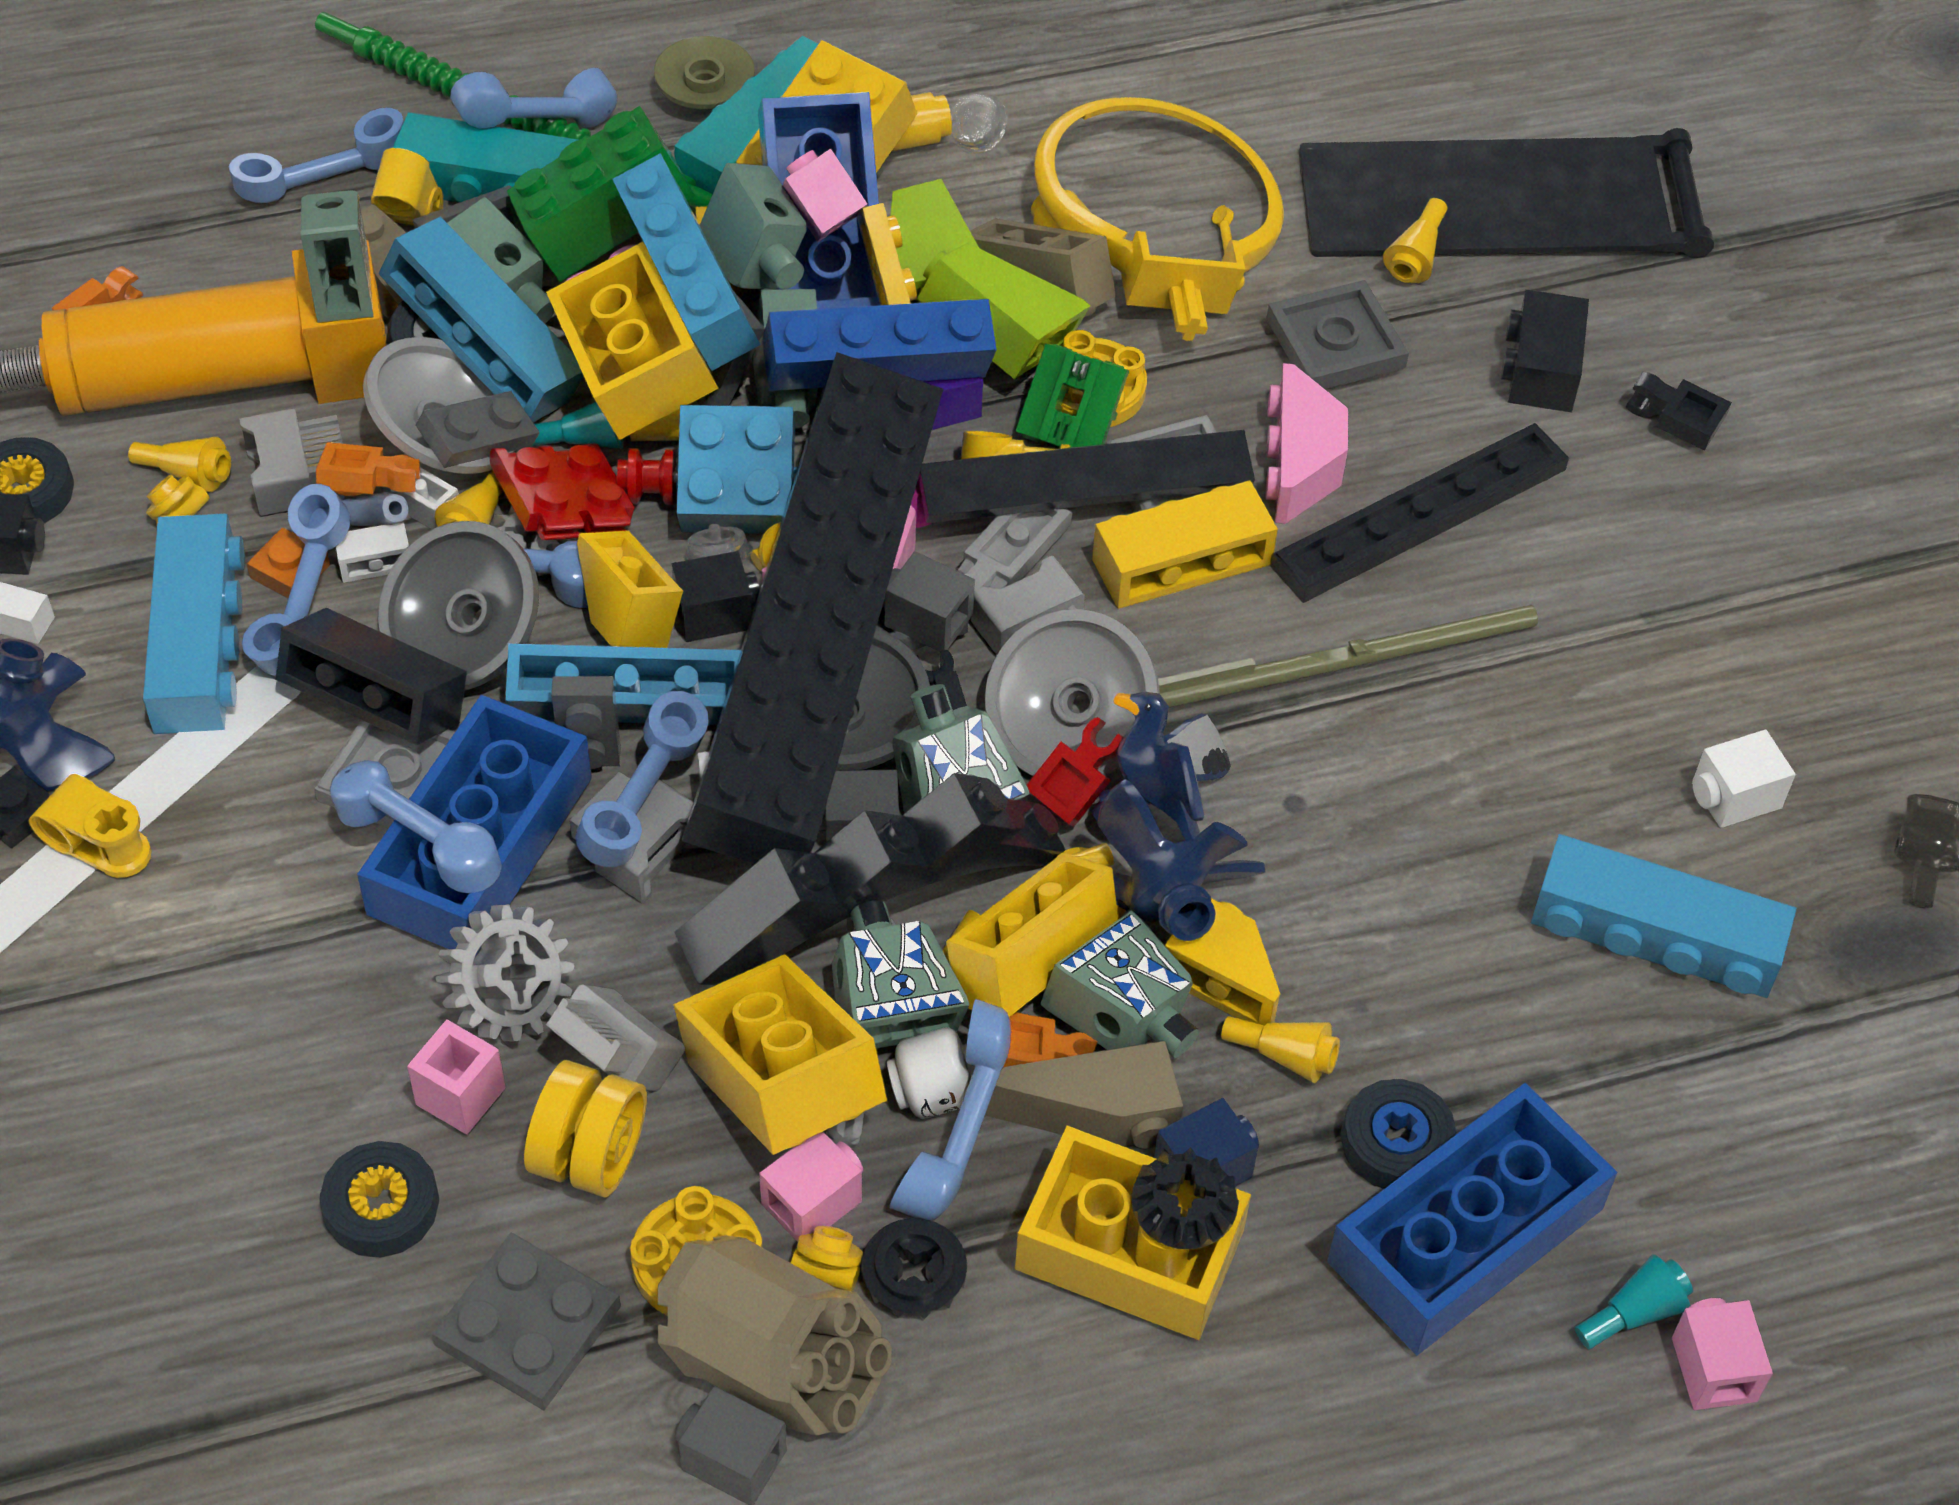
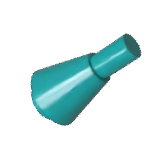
M596 402L563 416L562 420L534 424L540 433L532 447L564 441L567 444L575 445L597 443L599 447L623 449L624 438L618 439Z
M1652 1254L1611 1298L1608 1306L1574 1327L1575 1332L1581 1343L1590 1350L1622 1329L1630 1330L1682 1314L1686 1308L1690 1307L1688 1296L1693 1293L1692 1284L1676 1261L1669 1259L1664 1262L1660 1257Z

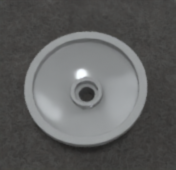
M412 337L397 340L383 347L374 356L365 373L363 392L368 411L385 437L404 454L414 459H419L421 464L434 469L462 474L482 473L492 470L489 457L444 468L415 426L423 411L494 395L491 390L440 339Z
M1081 609L1060 610L1030 621L1016 631L1003 645L988 675L985 691V710L1015 765L1034 776L1061 741L1076 751L1082 742L1084 728L1096 717L1106 722L1096 735L1098 747H1106L1111 744L1118 733L1124 736L1134 722L1135 716L1129 710L1114 704L1113 699L1118 693L1135 694L1145 691L1159 693L1158 676L1149 652L1136 635L1126 626L1107 615L1095 611ZM1080 695H1088L1090 699L1088 709L1083 713H1074L1072 708L1074 700ZM1116 756L1104 761L1098 770L1106 777L1119 770L1118 757Z

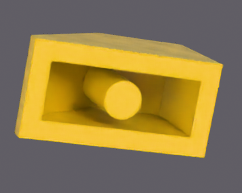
M630 531L579 533L577 547L590 621L610 646L668 648L683 590Z
M1211 898L1216 915L1210 930L1202 937L1191 941L1180 940L1172 934L1165 947L1191 975L1193 985L1189 994L1235 1018L1262 1025L1274 1023L1280 991L1255 920L1244 915L1235 905L1223 901L1218 902Z

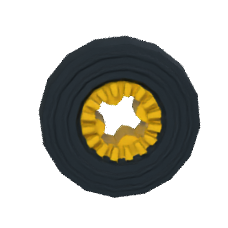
M16 437L0 442V494L29 495L35 517L41 518L43 523L60 514L71 500L74 479L64 453L54 444L38 438ZM15 482H18L19 484H25L18 485L14 489L12 487V484H14Z
M376 1141L356 1146L335 1161L325 1174L319 1200L325 1226L340 1246L357 1255L381 1258L402 1253L423 1239L435 1222L440 1198L434 1171L418 1152L401 1143ZM383 1190H390L393 1203H383L379 1209L373 1208V1211H371L366 1197H378Z

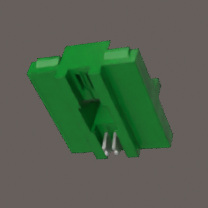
M1045 343L1016 432L1022 434L1023 438L1038 443L1043 441L1060 447L1061 444L1070 445V448L1105 444L1112 420L1115 421L1118 414L1116 409L1129 371L1124 369V366L1090 358L1057 344L1050 345ZM1069 388L1084 392L1076 416L1061 412L1063 408L1061 405L1065 393L1068 394Z

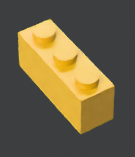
M1249 480L1232 486H1220L1207 493L1178 501H1167L1157 507L1128 515H1117L1107 521L1096 523L1092 561L1117 609L1269 566L1275 549L1278 528L1252 482Z
M1064 852L946 941L949 963L967 996L968 1008L972 1010L975 999L1003 1008L1010 1017L1046 989L1056 963L1118 920L1112 868Z

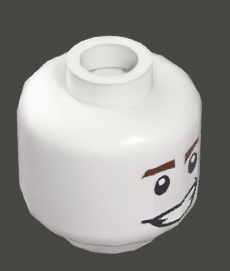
M949 1027L940 1028L903 1039L896 1047V1058L887 1060L891 1084L900 1109L910 1107L914 1115L921 1119L960 1109L975 1066L966 1063L967 1044L962 1045L958 1034Z

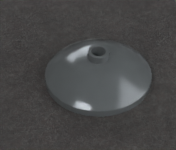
M459 521L436 527L409 545L390 570L379 602V631L467 671L465 690L480 686L492 680L507 668L508 643L526 644L532 633L539 606V587L534 566L528 554L515 539L489 524L476 521ZM482 609L479 619L473 624L472 621L475 613Z
M878 629L874 633L836 771L866 769L893 759L895 757L892 744L893 737L920 725L910 696L914 692L930 686L925 668L908 646L892 635Z

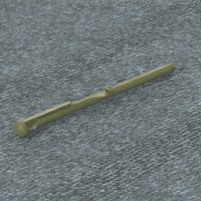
M1527 605L1368 641L1363 639L1348 641L1349 646L1256 665L1253 658L1158 678L1159 694L1166 701L1169 708L1535 627L1538 624V615L1533 605Z

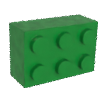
M641 106L632 111H623L614 115L607 121L604 129L587 140L572 142L561 151L557 159L541 169L534 168L525 172L516 180L515 185L507 190L527 236L559 282L638 233L612 180L613 178L661 153L686 200L688 201L695 197L674 157Z

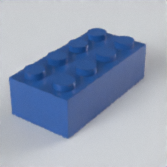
M869 92L762 98L758 109L762 166H769L782 185L785 178L790 176L786 168L796 159L811 150H814L819 157L831 149L867 202L866 207L879 204ZM857 217L819 242L816 241L806 226V233L795 255V258L802 264L804 273L801 280L789 289H815L817 309L880 305Z
M480 695L409 800L449 825L471 822L485 828L493 836L502 864L500 876L493 885L475 893L458 892L448 887L441 879L432 852L433 844L394 820L357 873L366 915L447 949H456L458 943L453 939L450 930L453 927L461 926L472 929L468 914L473 911H486L490 915L491 906L510 905L592 779L587 736Z
M1524 1083L1337 1224L1327 1263L1411 1351L1418 1356L1602 1211L1618 1172L1535 1091Z

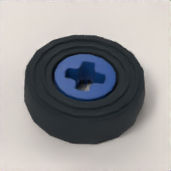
M1405 1079L1380 1080L1363 1088L1347 1106L1341 1129L1344 1155L1354 1171L1372 1185L1384 1189L1457 1134L1453 1113L1443 1099L1423 1084ZM1390 1125L1397 1130L1407 1126V1130L1411 1132L1409 1143L1402 1137L1396 1138L1393 1141L1388 1139L1387 1133Z

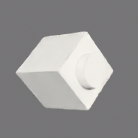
M1765 729L1704 749L1692 784L1694 795L1700 806L1708 809L1718 826L1723 828L1782 809L1796 774Z

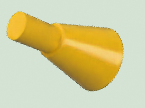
M1438 198L1430 199L1419 220L1415 221L1384 251V265L1397 280L1405 283H1422L1430 278L1438 227L1448 209L1447 204L1443 200Z
M219 437L167 443L163 446L133 442L128 451L129 461L132 464L158 467L179 479L188 475L195 484L201 486L207 492L217 490L220 484L228 478L231 470V456L224 442Z
M493 470L481 483L474 485L438 506L435 511L437 527L459 521H476L490 525L498 503V497L504 491Z
M1227 1016L1221 1033L1222 1040L1259 1049V1053L1312 1083H1316L1322 1073H1332L1340 1048L1339 1038L1332 1036L1330 1022L1266 1023L1262 1025Z

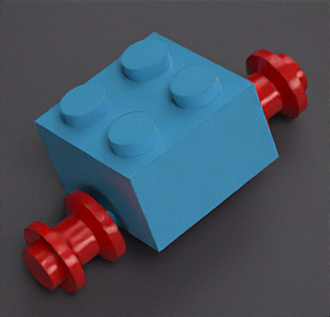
M680 405L677 472L675 449H666L661 460H644L639 449L630 448L628 460L618 459L617 485L620 488H624L625 492L628 493L632 504H638L643 493H656L661 495L665 505H674L676 488H678L677 517L681 532L764 534L771 526L782 521L798 467H794L795 422L793 407Z

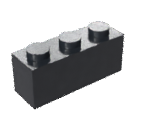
M329 608L319 610L281 628L275 680L415 745H419L460 723L467 671Z

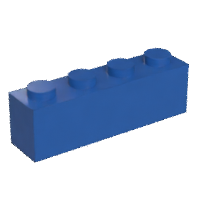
M989 299L769 312L762 338L769 391L823 388L836 352L919 381L985 377L997 350Z

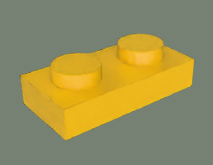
M884 203L864 207L858 214L857 220L880 305L911 304L910 301L917 299V292L910 269H901L896 248H900L903 245L898 221L895 215L887 217Z

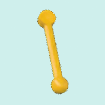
M1221 205L1214 211L1212 221L1220 227L1225 253L1229 241L1232 240L1230 224L1233 221L1234 212L1225 205ZM1243 276L1242 279H1241V282H1240V284H1239V287H1238L1237 291H1238V290H1241L1242 287L1244 286V283H1245V278H1244V276Z

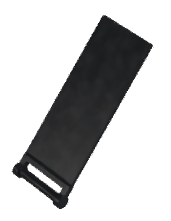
M1683 128L1670 129L1663 135H1641L1636 137L1302 143L1300 145V161L1311 253L1315 257L1383 256L1384 251L1415 221L1419 220L1428 201L1432 198L1443 200L1448 207L1438 227L1435 255L1659 251L1684 252L1685 255L1691 258H1700L1708 255L1713 250L1714 240L1712 231L1704 224L1689 156L1693 149L1691 136ZM1655 154H1663L1670 162L1684 232L1671 231Z

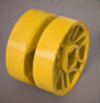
M563 1060L549 1076L535 1106L524 1150L526 1170L529 1173L560 1183L570 1176V1182L574 1188L605 1198L610 1196L623 1179L641 1134L647 1104L646 1087L643 1084L613 1074L608 1075L602 1081L599 1070L570 1060Z

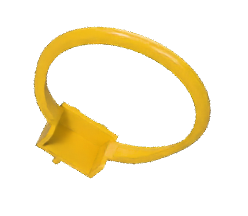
M1135 97L1108 98L1088 102L1069 110L1056 119L1044 132L1036 150L1034 173L1037 189L1043 204L1054 221L1064 230L1106 236L1111 265L1121 272L1126 305L1172 309L1176 332H1181L1183 340L1192 341L1195 334L1205 335L1208 329L1205 312L1228 314L1244 273L1257 266L1267 257L1281 233L1284 220L1282 196L1267 165L1234 132L1217 121L1189 108L1161 100ZM1145 111L1189 122L1227 142L1257 171L1267 191L1268 213L1266 220L1258 230L1240 240H1230L1222 261L1150 255L1145 231H1136L1133 240H1127L1125 238L1128 232L1090 213L1065 193L1058 181L1055 170V153L1058 142L1069 126L1081 117L1086 120L1110 112Z

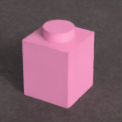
M831 149L819 157L814 150H811L786 168L790 176L785 178L782 186L806 221V226L817 242L856 218L861 209L867 206V202Z
M447 1019L407 1066L416 1105L468 1135L506 1088L499 1049Z
M824 1132L818 1133L806 1139L802 1144L790 1149L759 1173L761 1205L798 1242L800 1235L814 1233L817 1226L833 1225L862 1202L863 1166L855 1152L842 1141L835 1144Z
M1710 1298L1696 1302L1684 1310L1672 1336V1341L1693 1410L1758 1402L1773 1372L1750 1301L1726 1303L1721 1298Z

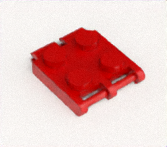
M597 443L575 445L570 450L554 451L552 446L526 447L520 449L517 453H508L505 448L491 449L489 456L491 468L525 531H537L541 540L578 538L580 532L577 529L583 528L586 533L628 531L624 526H630L635 507L624 488H620L617 485V476Z

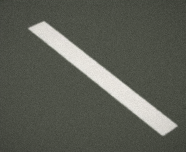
M256 666L236 683V706L226 707L225 730L178 732L111 789L109 793L128 800L136 806L141 819L138 831L141 832L295 699L301 691L275 680L276 676L264 673ZM46 845L0 884V953L95 872L97 868L69 854L57 852Z

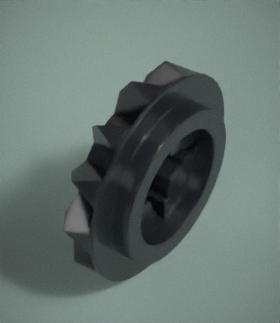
M1191 1147L1183 1154L1169 1155L1163 1150L1157 1160L1149 1165L1143 1164L1132 1190L1133 1212L1142 1229L1159 1243L1177 1249H1198L1211 1245L1221 1239L1232 1227L1239 1205L1234 1176H1228L1221 1169L1217 1157L1208 1160L1197 1156ZM1184 1180L1190 1181V1185L1193 1186L1194 1196L1199 1197L1194 1199L1191 1208H1188L1187 1217H1181L1178 1197L1172 1195L1178 1193L1180 1184H1183Z
M907 1218L892 1222L880 1229L870 1239L865 1248L862 1259L863 1282L866 1283L871 1292L874 1304L881 1302L891 1308L897 1318L903 1313L919 1314L925 1320L931 1311L943 1306L950 1308L954 1297L965 1286L967 1258L964 1248L959 1239L949 1229L937 1222L922 1218ZM900 1257L904 1261L908 1259L914 1265L921 1263L923 1260L926 1262L930 1260L926 1265V1278L929 1284L925 1280L921 1281L916 1276H911L906 1280L901 1279L898 1282L903 1275V1263Z

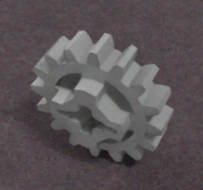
M509 904L491 906L490 915L486 911H473L469 913V923L472 929L466 926L453 927L450 930V934L458 943L456 949L440 950L438 955L444 961L451 963L450 972L436 976L437 983L451 984L453 993L442 1002L444 1007H461L463 1012L457 1024L461 1028H474L479 1024L478 1038L496 1039L500 1034L502 1041H520L522 1031L525 1034L539 1035L544 1032L540 1016L550 1019L558 1007L553 1002L556 996H571L572 993L570 987L561 983V974L573 971L574 963L560 962L558 955L569 944L567 939H550L548 935L552 931L554 922L550 918L537 919L533 922L534 909L530 907H516L512 912ZM527 943L531 946L534 953L527 947ZM480 946H481V951H480V952L478 953V955L475 957V955H476L478 949H479ZM509 966L511 971L510 978L502 980L501 970ZM476 991L485 998L486 1005L480 1000Z

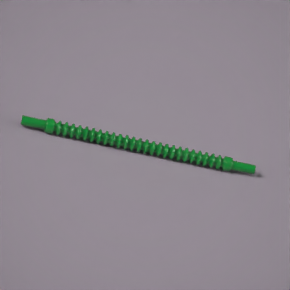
M321 12L316 18V30L352 46L354 53L366 60H373L377 65L384 64L390 71L396 69L400 76L407 75L411 81L419 80L422 86H430L434 92L442 91V94L447 98L451 96V89L456 81L464 75L470 74H462L459 68L451 69L448 63H439L435 57L428 58L427 54L423 51L416 52L412 46L405 47L401 41H393L389 35L383 36L381 32L369 26H364L360 29L326 12ZM506 118L503 122L504 125L512 124L515 130L523 129L527 132L570 139L587 140L593 136L587 128L579 129L576 123L568 124L565 118ZM683 174L695 194V197L687 201L689 206L694 208L707 207L713 194L696 186L695 179Z

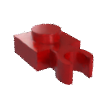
M1099 717L1092 719L1086 725L1082 733V742L1076 751L1061 741L1027 783L1028 790L1033 796L1073 827H1075L1098 798L1099 794L1110 783L1111 780L1098 769L1104 761L1117 756V749L1123 738L1118 733L1111 744L1106 747H1098L1096 735L1106 724Z

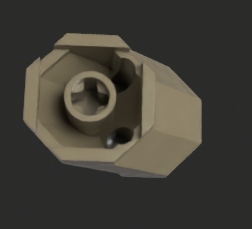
M724 1235L713 1237L714 1241L696 1240L685 1242L658 1285V1305L668 1307V1326L658 1324V1344L685 1376L704 1379L727 1393L784 1421L786 1426L797 1432L816 1436L829 1432L841 1434L851 1432L856 1427L880 1385L881 1377L889 1370L892 1361V1348L889 1341L882 1337V1324L858 1293L836 1289L746 1238Z

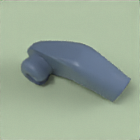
M336 493L346 505L350 514V525L353 526L393 524L403 521L409 512L407 501L401 495L378 493L345 499L343 495Z

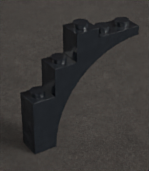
M953 773L904 815L864 810L814 853L774 848L674 933L698 984L717 985L785 954L814 935L851 917V911L864 902L873 900L884 902L932 883L988 869L1025 865L1046 866L1066 849L1057 834L1059 826L1056 819L1042 804L1008 799L1001 789L988 778Z

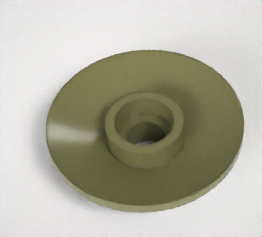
M695 36L677 41L658 56L654 66V79L659 91L672 102L695 109H712L725 103L742 88L749 78L755 77L754 62L749 53L737 43L715 36Z

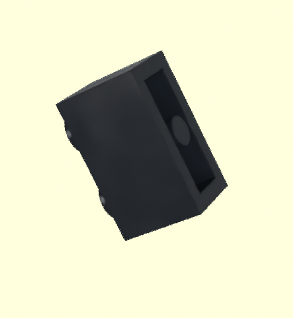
M1525 290L1521 311L1511 309L1507 325L1506 341L1515 342L1514 349L1506 348L1501 372V380L1510 381L1508 403L1572 413L1582 376L1589 299Z

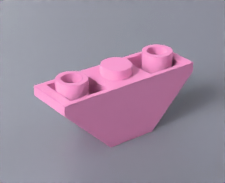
M1283 363L1280 385H1270L1267 417L1277 418V426L1269 425L1266 456L1267 458L1276 459V467H1268L1266 500H1275V523L1286 524L1342 485L1348 452V408L1296 365Z

